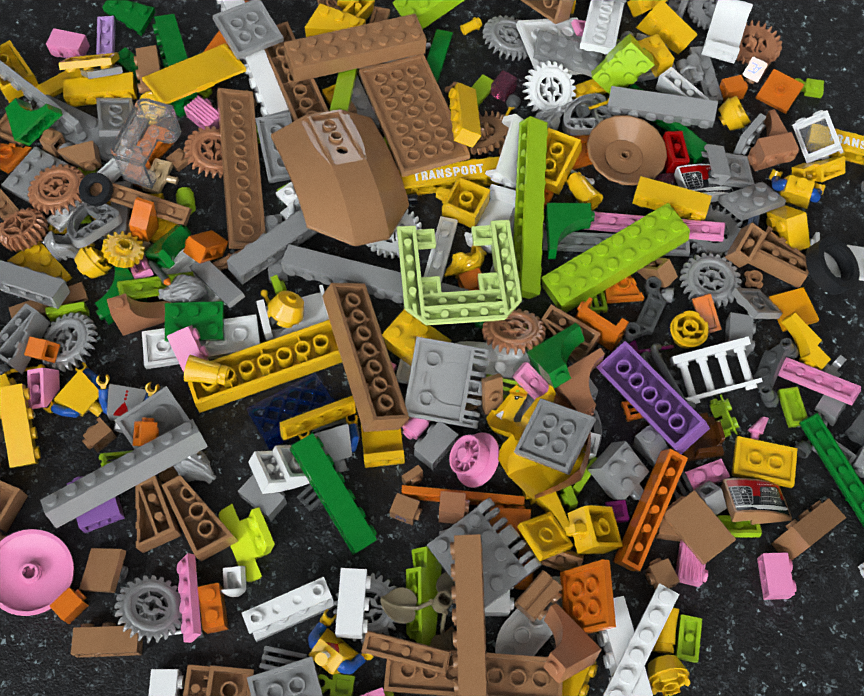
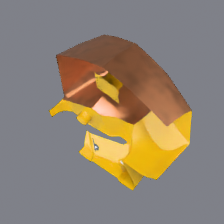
M516 384L509 390L510 394L498 409L491 410L486 418L494 433L509 437L501 446L498 457L506 474L532 499L562 490L581 481L590 456L591 431L570 475L514 453L540 398L573 409L556 395L551 385H548V391L534 400L522 416L521 422H514L513 418L528 394Z

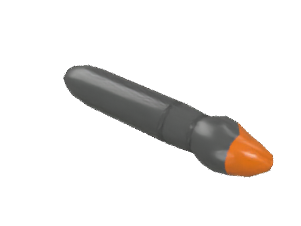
M149 261L150 268L161 279L162 283L171 285L169 276L165 274L156 262Z

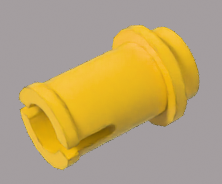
M474 17L473 20L460 25V29L463 35H467L476 29L480 30L482 22L479 17Z

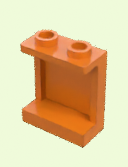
M589 297L586 302L582 301L578 306V313L575 319L601 333L598 343L612 352L623 338L629 322L622 318L615 326L590 309L593 299Z

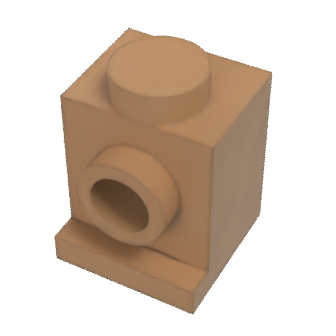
M51 127L43 132L39 140L43 146L42 150L56 158L60 155L58 153L59 147L66 143L62 133Z
M100 417L96 419L98 421L96 425L87 429L83 435L85 439L82 440L89 450L94 448L97 453L116 438L113 431Z

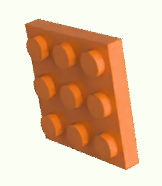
M602 559L560 572L561 586L563 587L561 590L563 610L584 632L589 634L615 628L616 621L610 560Z

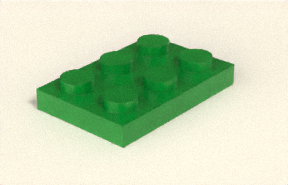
M224 302L165 303V342H169L168 335L191 325L198 330L200 334L199 341L224 340Z

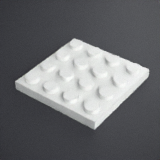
M569 18L558 24H554L549 19L518 20L516 27L533 66H539V63L543 62L533 58L538 31L543 30L581 42L582 37L576 35L571 25V22L574 19L578 20V18ZM571 70L567 72V74L572 73V75L581 74Z

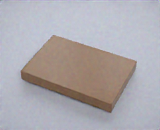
M695 490L667 510L663 516L702 565H705L736 540Z

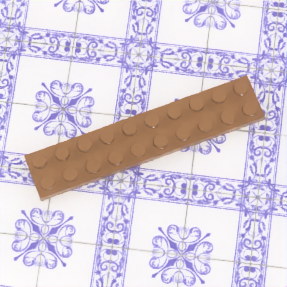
M218 88L217 100L229 249H244L247 244L253 243L263 233H266L253 91Z

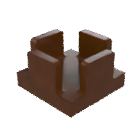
M708 413L699 414L707 422L710 429L682 453L683 456L688 458L687 461L723 456L722 443L725 440L721 421L715 422L714 417H709Z

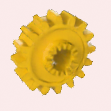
M121 231V234L113 232V236L107 235V239L103 240L102 252L104 253L103 257L107 258L108 263L120 268H132L135 264L139 265L140 260H143L145 247L142 246L143 241H137L138 236L131 237L130 232L128 235H125L124 231Z

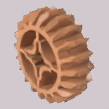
M29 207L26 210L22 208L20 211H15L12 215L9 214L8 218H4V222L0 223V242L10 251L19 252L20 250L25 251L26 248L31 249L33 245L43 241L42 237L47 235L46 232L49 230L48 221L43 213L36 208L31 209Z

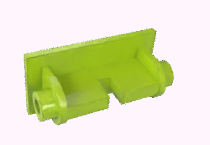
M720 395L721 400L719 401L717 399L711 400L709 407L714 418L721 416L723 418L718 421H721L725 437L731 436L733 431L738 435L736 429L740 427L736 417H731L729 411L732 410L729 400H724L722 395Z

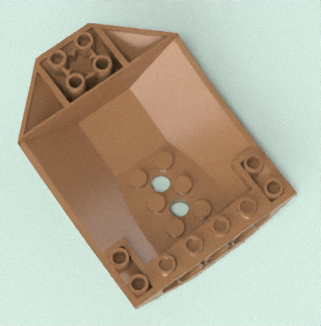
M341 109L307 114L271 134V138L295 189L306 222V228L352 246L390 239L409 208V201L392 154L372 118ZM342 149L347 153L341 154L337 150Z

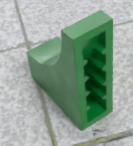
M15 98L5 108L14 141L28 146L63 115L61 109L47 103L43 107L33 110L30 103Z
M547 203L545 223L548 259L556 258L558 245L567 235L578 230L590 229L591 222H594L595 212L591 210V203Z
M174 226L145 250L144 255L149 261L156 262L160 268L170 269L175 265V257L185 247V241L191 235L190 230L186 226Z
M115 266V277L112 286L100 300L95 302L98 310H96L97 315L101 321L105 319L108 325L115 321L111 316L107 299L119 296L117 282L134 279L128 268ZM147 298L134 299L139 302H148Z
M574 323L527 351L532 367L554 389L571 379L566 364L572 351L585 341L580 326Z

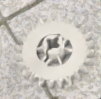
M548 60L545 63L540 62L539 66L534 65L533 68L535 70L531 69L528 71L532 76H525V79L529 82L523 83L524 86L528 87V89L522 91L523 93H528V96L524 98V100L530 99L527 106L534 105L531 110L532 112L536 110L538 112L547 111L558 106L565 110L568 104L573 101L572 97L576 96L573 92L576 87L572 86L575 80L570 79L572 73L567 74L568 68L563 69L562 64L557 66L556 61L551 64ZM546 78V83H541L542 80Z
M407 209L397 227L416 225V230H421L422 223H418V216L414 218V211L408 215ZM397 227L390 239H388L392 243L383 240L366 245L371 247L372 252L377 251L378 256L383 253L384 258H387L388 255L391 256V259H394L395 255L399 258Z

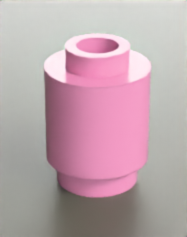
M410 417L402 426L403 434L410 440L412 438L417 440L429 427L430 420Z

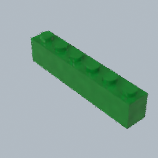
M175 14L154 16L155 24H152L154 34H157V46H161L159 47L161 58L164 57L162 59L163 67L166 68L188 59ZM193 93L179 100L197 98V93Z
M312 433L291 445L289 449L353 555L377 540L375 537L377 533L371 524L368 525L364 519L366 515L363 509L355 504V496L350 489L347 490L344 486L345 480L339 471L336 472L332 466L334 462L331 456L323 451L322 441Z

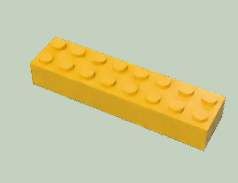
M330 320L212 360V362L230 367L228 381L225 385L188 382L194 403L199 413L342 363V359Z

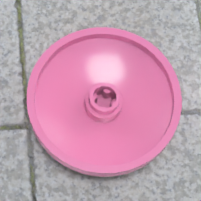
M22 530L5 537L0 541V608L8 613L20 616H33L50 610L49 605L72 585L74 561L70 550L58 537L43 530Z

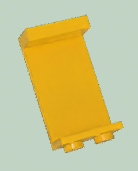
M361 424L365 468L405 464L401 428L399 430L364 432Z

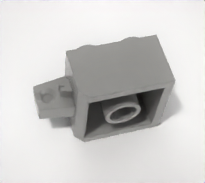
M626 441L611 443L588 468V471L602 489L613 500L626 499L628 496H631L634 500H640L644 491L640 482L649 473L648 469Z

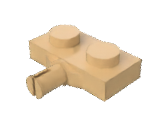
M155 158L142 185L143 191L161 194L167 182L177 185L179 178L169 175L173 168L172 162Z

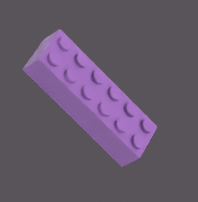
M626 341L597 366L601 374L676 452L682 454L710 429L707 422Z

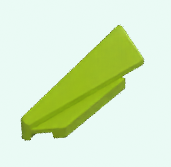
M427 546L412 549L414 568L406 569V588L415 594L417 598L415 606L434 599L439 593L436 589V583L441 576L442 565ZM432 605L415 610V619L412 622L406 623V634L410 639L430 646L432 638L436 635L438 612L433 609Z

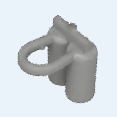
M691 54L687 59H681L676 62L675 65L678 73L695 86L697 82L704 80V72L697 54Z

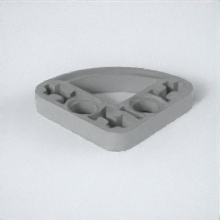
M592 93L571 101L563 115V132L571 136L590 135L591 130L600 121L611 117V114L607 112L608 104L591 109L593 118H571V116L576 111L577 105L587 103L589 106L606 101L605 96L599 93ZM584 125H590L592 128H587Z
M84 202L70 216L67 223V232L76 247L83 248L119 226L123 219L119 211L108 204L92 206ZM88 214L96 219L78 231L80 223Z

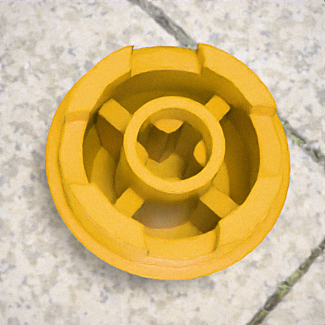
M737 96L728 97L718 108L721 114L719 116L723 126L727 125L730 131L745 128L751 122Z
M94 243L80 248L74 258L77 269L91 279L108 274V271L112 268L107 258L103 257L104 253L102 250L99 251L93 248L95 246Z
M281 291L269 301L267 315L269 318L273 317L277 320V325L292 328L293 325H299L304 318V301L294 292Z
M685 311L672 320L670 331L674 342L678 346L689 349L699 346L706 341L709 333L708 323L699 316V313Z
M664 655L648 663L647 676L653 695L657 692H662L663 696H671L680 693V687L690 685V673L677 656Z

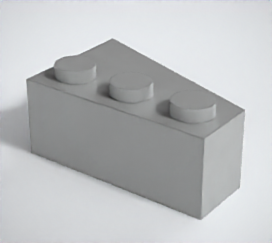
M25 303L0 332V359L23 374L31 357L24 355L29 337L42 339L50 322L37 310Z

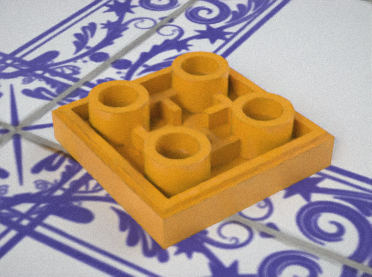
M804 287L769 296V299L783 313L777 319L783 332L787 331V329L781 323L782 320L793 313H796L807 325L819 321V317Z

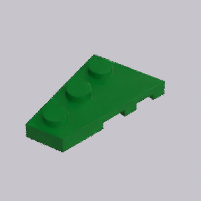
M106 0L102 7L105 13L114 16L117 21L123 22L129 29H134L140 36L143 35L156 13L154 7L129 0Z

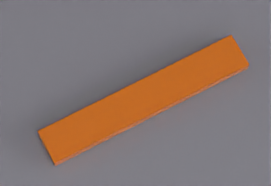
M402 485L401 491L402 495L415 500L440 502L441 491L466 493L465 500H469V505L479 506L487 498H491L495 505H503L505 508L524 506L525 496Z

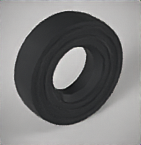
M90 173L81 180L79 194L87 204L102 206L111 199L113 185L105 175ZM95 183H100L102 185V192L97 196H92L90 193L91 186Z

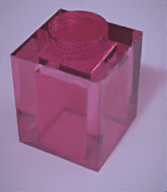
M502 70L491 84V95L505 102L508 96L516 89L517 78Z

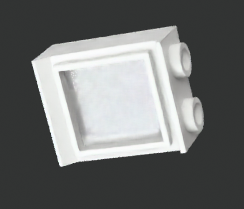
M827 110L817 111L812 117L807 119H798L792 125L806 163L818 159H828V155L838 151L840 154L844 153Z

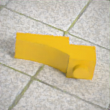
M838 155L825 160L796 165L792 167V175L814 182H824L845 173V156Z
M796 313L785 317L781 323L789 331L800 353L798 360L805 365L822 370L831 360L818 346L822 340Z
M522 490L525 499H529L531 504L535 503L546 513L552 512L565 532V527L570 525L556 492L532 499Z

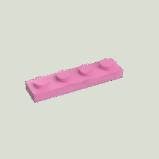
M787 357L778 376L849 405H853L861 392V386Z
M187 553L177 564V573L179 574L178 592L181 597L179 607L180 613H182L181 633L183 634L184 642L192 643L201 635L196 559L194 554Z

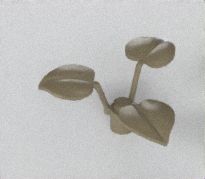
M447 572L443 573L437 580L436 589L439 593L435 598L419 606H415L417 598L408 588H396L381 597L380 602L384 612L395 622L403 624L412 622L415 619V610L432 605L436 612L443 615L440 627L441 635H435L430 642V646L444 650H457L455 645H453V631L455 630L444 632L446 616L448 615L447 610L453 603L451 587L455 586L454 581Z

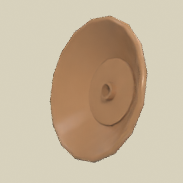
M614 115L600 121L591 130L587 142L588 156L595 169L608 180L622 185H638L640 176L654 180L664 169L667 159L665 141L658 130L645 120L630 115Z

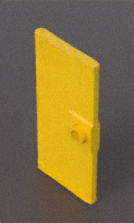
M224 43L142 77V81L161 104L166 106L188 95L206 90L221 81L246 72V67L239 59L237 60L234 53Z

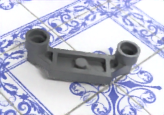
M650 277L646 281L645 294L647 295V300L636 323L629 322L624 333V339L627 342H632L646 334L652 335L666 304L660 293L661 281L657 277Z
M790 338L782 339L779 345L769 351L765 350L753 380L762 378L763 382L758 383L757 386L762 395L761 399L767 407H774L779 402V397L772 388L786 357L795 359L799 354L797 346L793 344Z

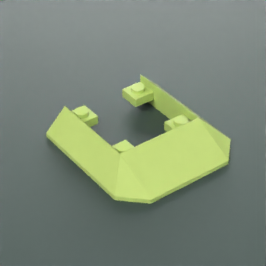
M509 220L491 221L490 225L471 227L473 246L491 245L495 273L478 274L479 290L442 292L440 276L421 277L418 250L436 249L434 229L416 230V225L397 227L404 309L425 325L505 320L522 302Z

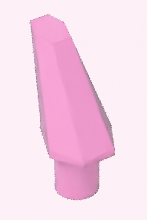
M761 417L748 429L751 433L750 439L759 440V435L763 434L769 419L768 417Z

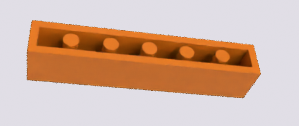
M672 449L660 452L623 537V547L618 549L613 562L630 571H641L688 460L687 457Z

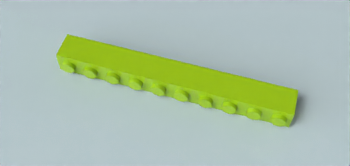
M531 116L519 122L513 235L521 296L527 299L540 295L548 135V122Z

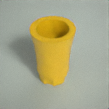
M580 172L572 173L566 180V184L578 203H591V210H593L602 202L603 195Z
M190 354L184 370V381L225 385L228 381L230 367Z
M672 609L652 649L653 652L674 653L679 609Z

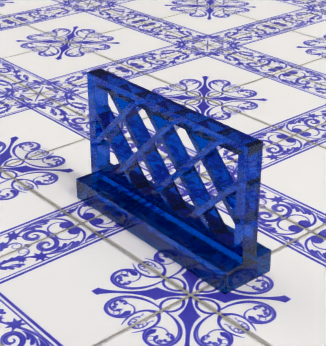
M315 372L248 407L247 411L268 449H271L286 441L282 439L279 422H282L280 421L282 413L290 414L291 418L335 401L329 395ZM313 380L317 382L315 389L306 388L309 382ZM294 390L300 391L298 399L289 397L290 393ZM304 392L313 394L311 401L302 400ZM317 395L325 396L327 399L321 403L315 402ZM277 399L283 400L280 408L272 406V403ZM287 401L296 403L294 410L284 409ZM299 405H309L308 410L298 412ZM258 409L265 410L263 417L255 416L253 412ZM269 411L278 412L276 420L267 418ZM265 422L274 424L271 430L264 433L263 427Z

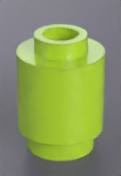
M188 187L179 188L176 193V202L179 205L192 209V214L196 210L194 193Z

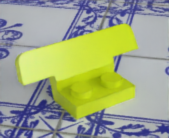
M231 504L219 512V519L238 540V542L231 545V549L238 566H245L246 581L253 582L262 577L256 559L271 553L275 543L259 507L252 509L248 518L239 521L234 506Z

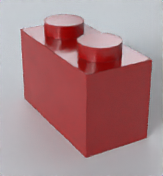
M665 132L662 137L667 151L664 167L666 173H675L678 166L688 165L690 159L683 132Z

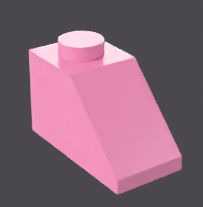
M49 368L27 370V384L31 399L28 400L29 408H45L50 404L60 390L59 370Z

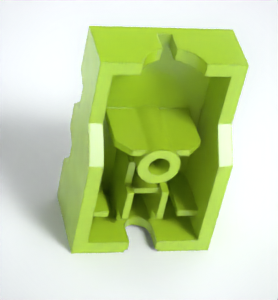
M629 33L591 71V75L610 94L611 86L627 88L630 84H634L641 74L646 73L655 65L654 59L645 48L640 47L639 42Z

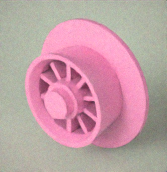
M488 433L465 435L459 438L453 445L449 457L450 466L457 474L459 481L471 488L485 484L497 469L499 445L496 439Z

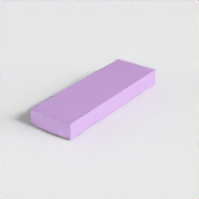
M114 16L97 17L96 54L115 53Z

